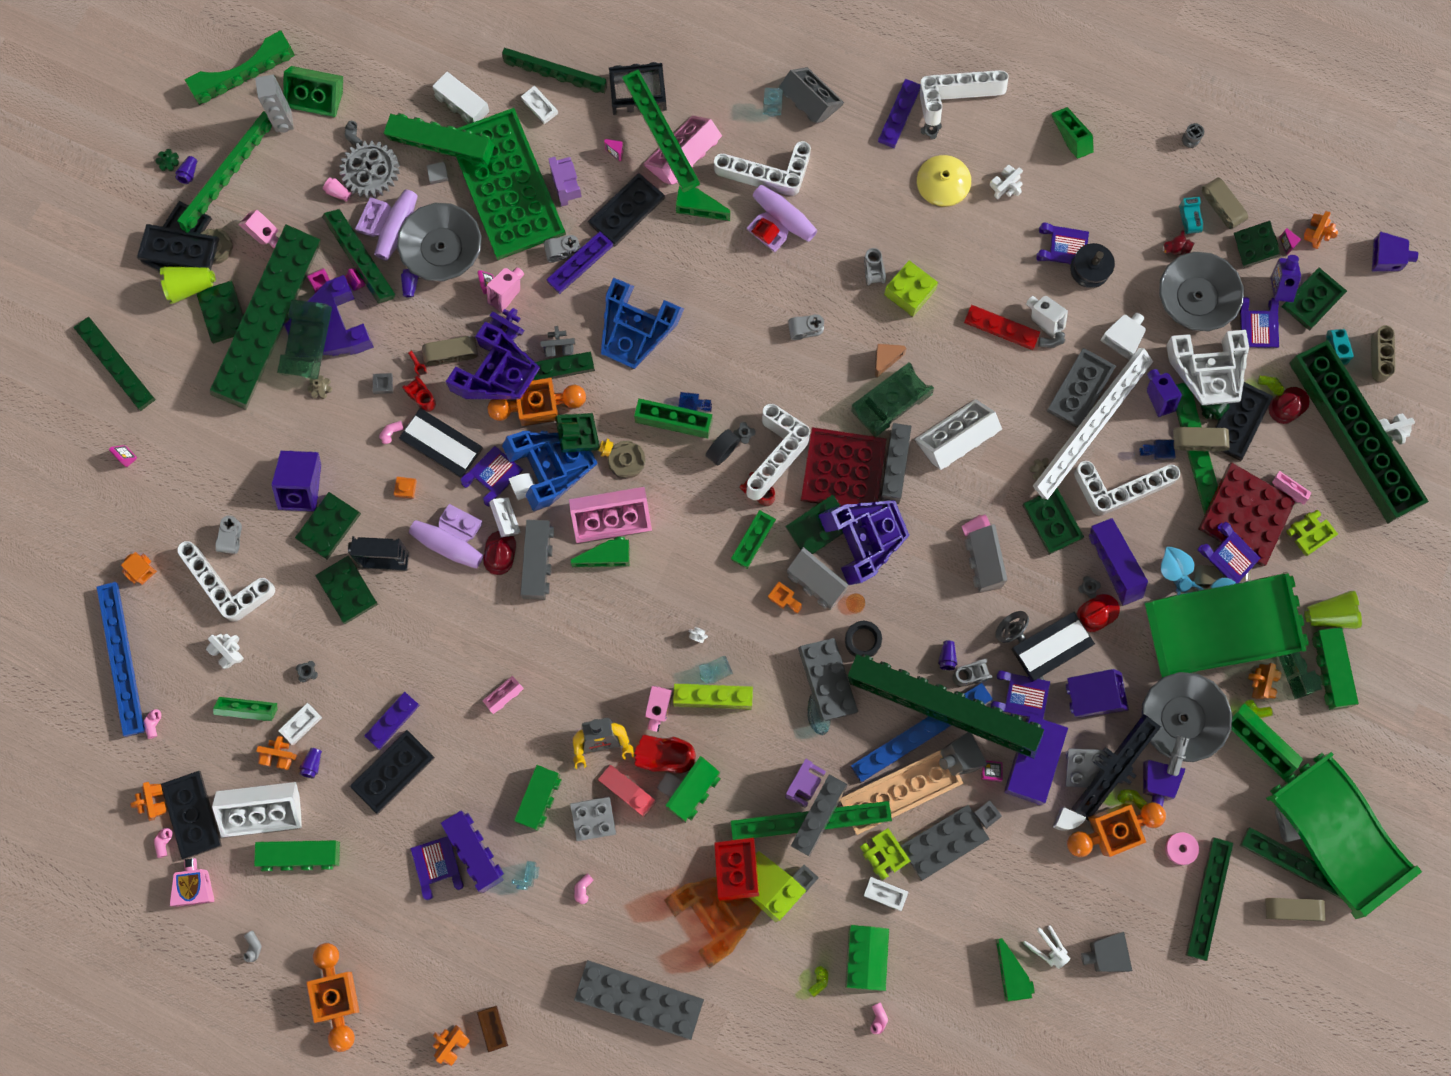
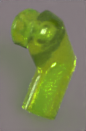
M1259 375L1258 384L1267 385L1274 395H1281L1284 392V387L1278 378Z
M1253 700L1245 702L1260 718L1273 716L1271 707L1259 708Z
M1123 789L1117 795L1119 802L1133 801L1140 810L1147 804L1143 797L1135 790Z
M823 966L816 967L814 971L816 983L808 989L813 997L817 996L828 985L829 973Z

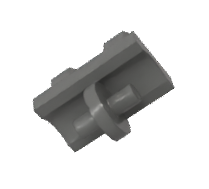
M554 326V332H548V338L555 337L556 340L540 341L546 357L556 356L555 346L562 345L563 355H571L574 350L573 344H576L575 338L560 339L562 336H567L566 330L559 331V326Z

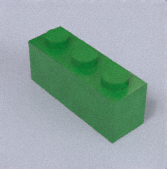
M536 765L514 821L536 831H539L540 827H544L547 820L545 813L547 808L551 809L555 799L552 795L554 790L558 791L562 782L559 773Z

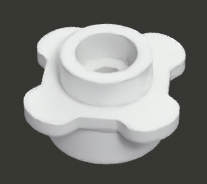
M700 628L689 629V638L703 643L704 639L708 638V635L705 634L706 631Z

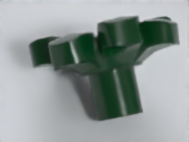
M171 149L159 152L158 156L160 158L155 159L156 164L160 165L161 171L166 169L173 171V165H179L177 160L179 155L176 152L172 153Z

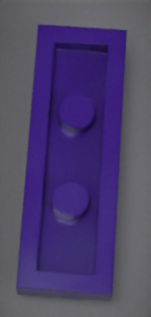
M404 692L364 736L380 750L420 705Z

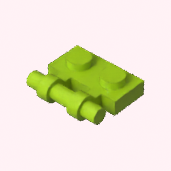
M1319 510L1307 513L1304 519L1291 524V528L1286 530L1290 537L1295 533L1299 535L1300 538L1294 542L1306 557L1338 535L1327 519L1321 523L1317 519L1321 516ZM1308 524L1312 525L1313 529L1306 532L1304 527Z
M889 828L871 839L875 844V847L870 849L867 843L860 846L864 853V858L869 860L874 867V873L878 874L882 881L889 877L884 870L887 867H890L893 873L911 862ZM878 851L885 859V862L882 864L874 855Z

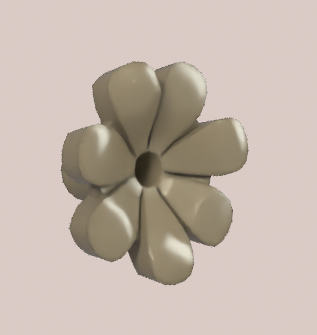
M319 375L317 379L311 378L309 380L311 385L307 389L313 398H317L320 395L322 399H325L327 397L325 392L330 393L332 391V388L328 386L331 383L330 379H324L322 375Z
M1043 458L1042 462L1039 459L1034 460L1035 465L1030 467V472H1035L1033 475L1035 480L1048 467V458Z

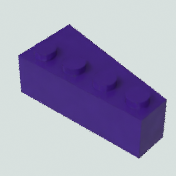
M1113 518L1091 526L1089 539L1096 547L1098 556L1102 560L1122 606L1144 598L1148 580Z
M461 810L441 822V825L452 845L457 848L456 852L460 860L467 865L466 869L469 876L474 882H477L475 885L478 892L485 893L504 881L502 878L504 872L499 864L495 865L492 861L494 855L490 848H485L481 842L484 838L480 831H475L471 825L474 821L470 814H465Z

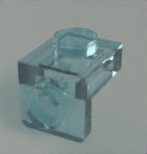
M765 88L763 114L772 117L781 115L783 89Z
M726 656L699 666L700 677L706 684L716 683L733 674Z
M527 861L524 881L512 880V884L516 885V889L528 890V887L534 886V879H538L540 869L536 867V862Z

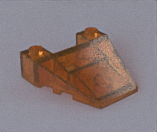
M717 877L687 883L664 900L675 917L691 907L712 937L713 941L698 951L709 969L734 951L736 945L762 911L750 898L719 901Z

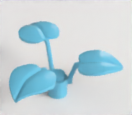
M1166 547L1161 562V573L1166 579L1173 581L1176 585L1177 595L1181 594V591L1186 592L1190 590L1191 587L1203 590L1204 588L1195 584L1188 577L1194 570V561L1191 556L1180 549ZM1220 578L1213 582L1211 588L1235 584L1236 582L1229 578Z

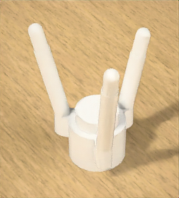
M1048 926V929L1058 947L1054 946L1041 928H1037V931L1052 949L1049 953L1050 958L1028 942L1024 941L1023 944L1047 961L1051 967L1055 965L1060 969L1070 960L1066 949L1062 946L1051 926Z

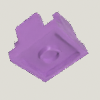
M556 157L548 158L561 207L568 205L569 200L582 197L571 158L567 157L556 160Z
M805 759L785 795L786 799L794 801L804 808L807 807L808 802L797 797L795 794L811 800L821 782V778L810 773L809 770L822 777L826 773V771L812 764L813 762Z

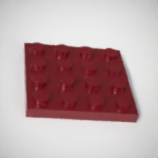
M812 427L801 501L818 504L833 494L840 506L878 502L887 438Z
M1230 463L1198 530L1222 543L1227 536L1222 534L1217 527L1220 523L1228 522L1234 532L1260 557L1257 564L1263 567L1269 561L1295 501H1293L1291 496L1236 464Z

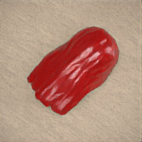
M644 734L634 753V765L651 772L668 771L680 774L688 772L694 766L696 753L694 747L689 742L680 738H657Z

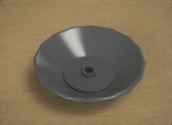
M432 203L418 208L405 219L398 232L397 249L402 263L412 274L428 281H446L461 276L473 266L480 253L482 236L477 221L465 209L451 203ZM440 245H444V248L439 249L438 247Z
M1191 252L1178 256L1167 265L1160 278L1159 296L1165 311L1176 323L1190 330L1208 332L1225 327L1237 317L1243 305L1244 287L1238 272L1227 260L1212 253Z
M1178 672L1161 678L1149 689L1142 703L1141 717L1145 714L1161 726L1150 742L1159 753L1171 758L1170 752L1173 751L1177 735L1189 739L1184 755L1186 759L1183 758V761L1197 762L1211 757L1221 749L1231 732L1232 711L1226 695L1213 681L1197 673ZM1181 715L1186 716V722H1183L1181 720Z

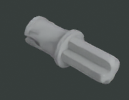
M1176 736L1173 751L1170 752L1171 759L1167 769L1168 774L1173 776L1179 775L1183 758L1186 759L1184 755L1189 741L1188 738Z

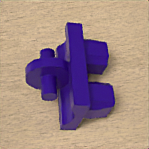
M512 308L510 311L504 309L502 314L506 316V319L492 311L490 314L492 317L490 324L500 329L503 324L508 326L505 334L514 341L518 334L522 335L524 333V329L512 323L513 320L519 323L521 319L516 316L517 309Z

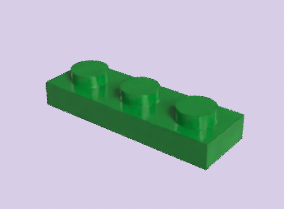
M759 510L731 560L748 569L776 519Z
M219 697L213 707V715L272 721L278 707L277 703Z

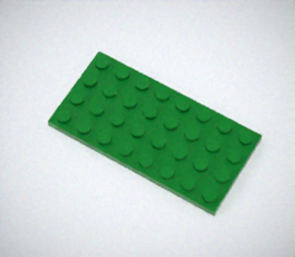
M514 108L456 128L459 131L469 130L475 135L485 134L490 137V140L495 145L488 165L457 157L456 159L497 260L543 244L548 239L566 235Z

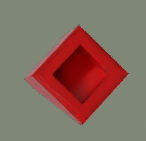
M762 217L751 232L765 243L770 244L780 230L773 222Z

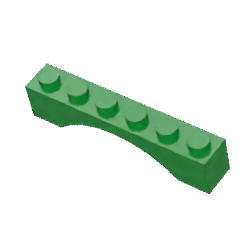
M280 30L266 37L256 54L242 65L222 72L200 71L184 80L200 105L209 102L218 95L226 93L235 86L242 85L243 82L251 78H256L259 74L273 69L282 62L289 61L295 55L283 32Z

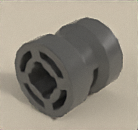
M1198 123L1190 124L1182 136L1183 144L1189 148L1196 147L1204 136V128Z

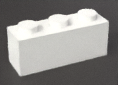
M446 72L433 85L435 98L441 103L445 102L452 112L459 113L461 118L468 124L483 119L490 112L487 102L449 72Z

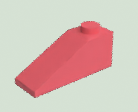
M609 765L598 779L599 782L643 818L656 803L655 799L612 765Z

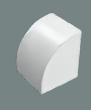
M529 473L509 478L518 501L526 498L525 495L530 486L535 485V481Z
M1063 807L1059 810L1053 828L1062 831L1071 830L1080 826L1086 817Z

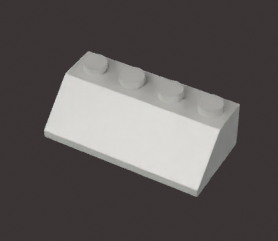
M975 399L917 437L915 441L930 462L942 470L958 458L963 457L973 448L978 447L988 438L993 437L1002 430L996 412Z
M296 782L216 791L212 808L221 838L298 829L302 826L300 796Z

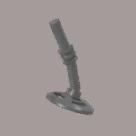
M1016 611L1004 618L996 630L997 640L1001 643H1008L1016 638L1019 643L1025 641L1026 637L1023 632L1029 623L1027 613ZM1019 618V621L1011 622V621H1013V620Z

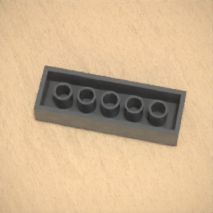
M587 960L574 1001L691 1040L704 999Z

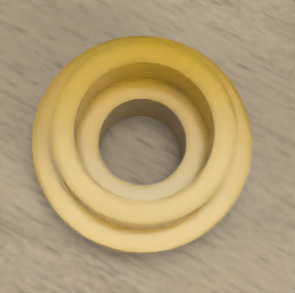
M606 438L605 441H601L600 448L598 449L601 452L600 456L604 457L605 455L609 457L613 447V442L610 439Z

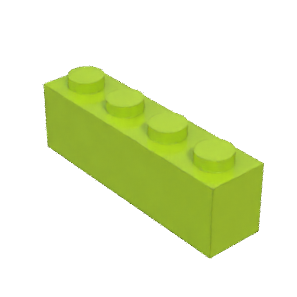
M674 684V707L752 710L753 687Z

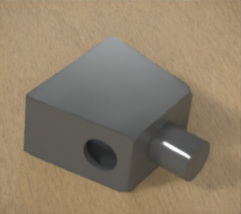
M969 732L958 737L941 750L943 758L939 760L940 767L944 770L949 769L953 776L972 773L988 765L973 735Z
M1124 932L1115 933L1090 943L1091 951L1081 953L1083 965L1094 964L1096 972L1133 971Z

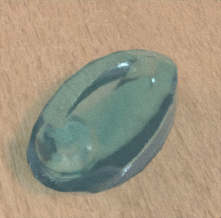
M811 694L807 708L808 721L814 732L819 735H825L829 730L830 720L821 722L813 695Z

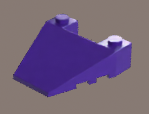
M344 275L327 281L285 324L297 358L321 357V355L339 356V354L348 353L353 355L374 348L364 324L346 330L337 306L352 301L355 298Z
M484 322L475 337L479 346L489 351V354L475 375L455 366L445 382L450 392L464 399H521L540 368L513 340L506 336L502 329Z
M895 500L845 504L833 507L819 514L825 532L842 529L854 557V561L841 567L848 585L860 584L875 576L879 572L878 569L889 560L890 555L897 551L909 537V532Z

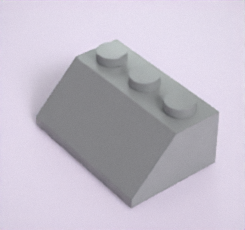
M993 524L970 532L967 539H965L967 551L970 550L971 558H969L970 568L974 569L975 576H973L975 588L978 587L979 592L1001 589L1007 582L996 526Z
M804 547L787 569L788 578L793 583H799L803 586L802 589L806 594L815 596L818 599L819 605L825 609L828 607L831 610L847 591L848 584Z

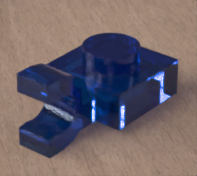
M680 392L678 407L698 411V409L708 412L712 411L711 400L699 399L700 396L696 393Z
M1155 440L1153 442L1154 445L1144 444L1143 448H1139L1140 456L1154 454L1155 460H1174L1176 458L1174 440Z

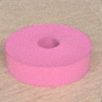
M1180 832L1168 838L1165 851L1167 857L1173 863L1187 865L1197 858L1199 845L1192 835ZM1180 845L1185 847L1184 852L1179 850Z

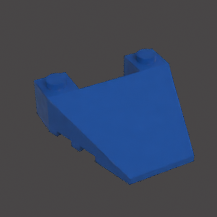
M613 277L606 293L601 354L635 369L678 325L685 308L664 300L658 315H652L628 304L634 286Z
M522 431L506 437L502 445L509 462L527 457L539 483L530 486L525 495L533 512L551 506L598 464L592 451L562 452L558 433H548V431H541L540 433Z

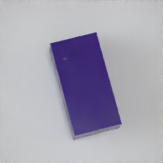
M1030 715L1026 718L1025 722L1030 723L1032 721L1040 724L1041 728L1044 729L1043 738L1034 759L1016 752L1004 793L1043 805L1046 803L1068 728Z

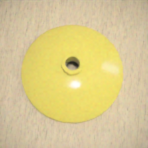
M938 155L928 159L920 167L917 175V187L922 197L929 203L941 207L953 206L961 202L969 193L971 175L966 165L959 159L948 155Z

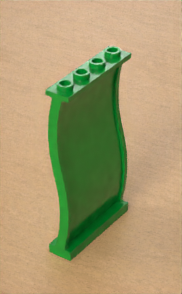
M1283 572L1250 581L1145 601L1161 677L1163 678L1178 672L1192 673L1307 651L1306 646L1309 645L1307 634H1303L1301 626H1304L1302 614L1298 615L1297 607H1300L1298 595L1293 593V587H1296L1293 575L1290 576L1288 572Z
M1322 752L1313 758L1314 763L1311 765L1307 763L1299 768V774L1295 775L1293 773L1284 780L1286 782L1284 785L1278 784L1270 790L1272 794L1267 796L1266 799L1267 801H1272L1290 822L1327 881L1352 910L1351 914L1353 917L1359 919L1370 914L1421 874L1422 871L1417 865L1414 866L1390 839L1361 791L1332 757L1334 754L1330 752L1324 755Z

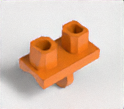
M1325 211L1324 215L1313 214L1311 226H1315L1317 229L1307 228L1304 233V240L1311 242L1312 248L1318 249L1323 237L1325 241L1337 237L1336 225L1331 223L1329 219L1331 212Z
M1259 664L1255 674L1250 673L1248 675V679L1253 681L1252 698H1276L1277 690L1272 688L1271 685L1272 681L1278 682L1282 674L1279 670L1275 669L1276 664Z
M278 736L276 741L269 740L268 745L273 746L274 749L262 746L257 747L256 752L260 753L258 761L260 765L271 766L274 756L279 757L277 768L289 770L292 760L296 761V754L282 751V748L289 749L290 745L289 743H284L283 736Z
M149 782L143 783L144 799H142L141 793L135 794L136 801L130 803L131 808L138 809V814L145 813L143 806L146 805L148 820L153 821L157 816L166 813L165 803L153 804L152 797L163 795L161 784L150 785Z
M455 1025L451 1032L447 1029H444L441 1035L435 1032L433 1037L437 1040L433 1047L438 1050L433 1056L440 1064L444 1062L452 1066L458 1057L457 1054L451 1051L456 1044L461 1049H464L470 1040L457 1025Z

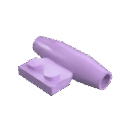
M760 185L754 191L753 197L766 212L758 215L747 227V230L753 234L751 231L762 217L773 222L780 231L770 244L755 236L775 253L787 240L789 231L808 242L813 239L817 229L802 212L785 198L763 185Z
M405 189L392 208L386 202L369 198L355 230L358 233L371 237L379 236L374 253L376 257L388 261L396 250L398 232L405 219L415 209L418 196L413 191Z
M449 504L439 518V527L417 520L412 523L409 534L427 548L454 562L469 567L478 568L482 562L483 554L467 543L474 538L482 526V521Z

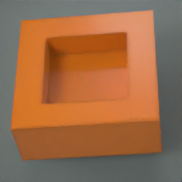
M397 477L394 496L414 499L417 480L414 478Z

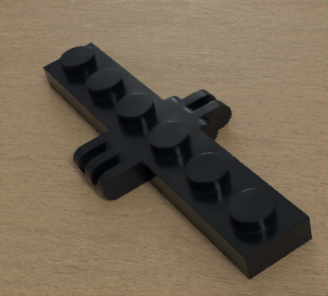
M1143 714L1114 753L1105 747L1103 751L1108 754L1107 757L1101 753L1098 756L1104 761L1102 763L1098 760L1093 762L1101 768L1100 772L1071 809L1086 817V820L1089 821L1088 817L1096 813L1119 782L1122 784L1125 781L1130 785L1132 781L1127 778L1128 775L1134 779L1137 776L1132 772L1134 769L1131 767L1161 726Z

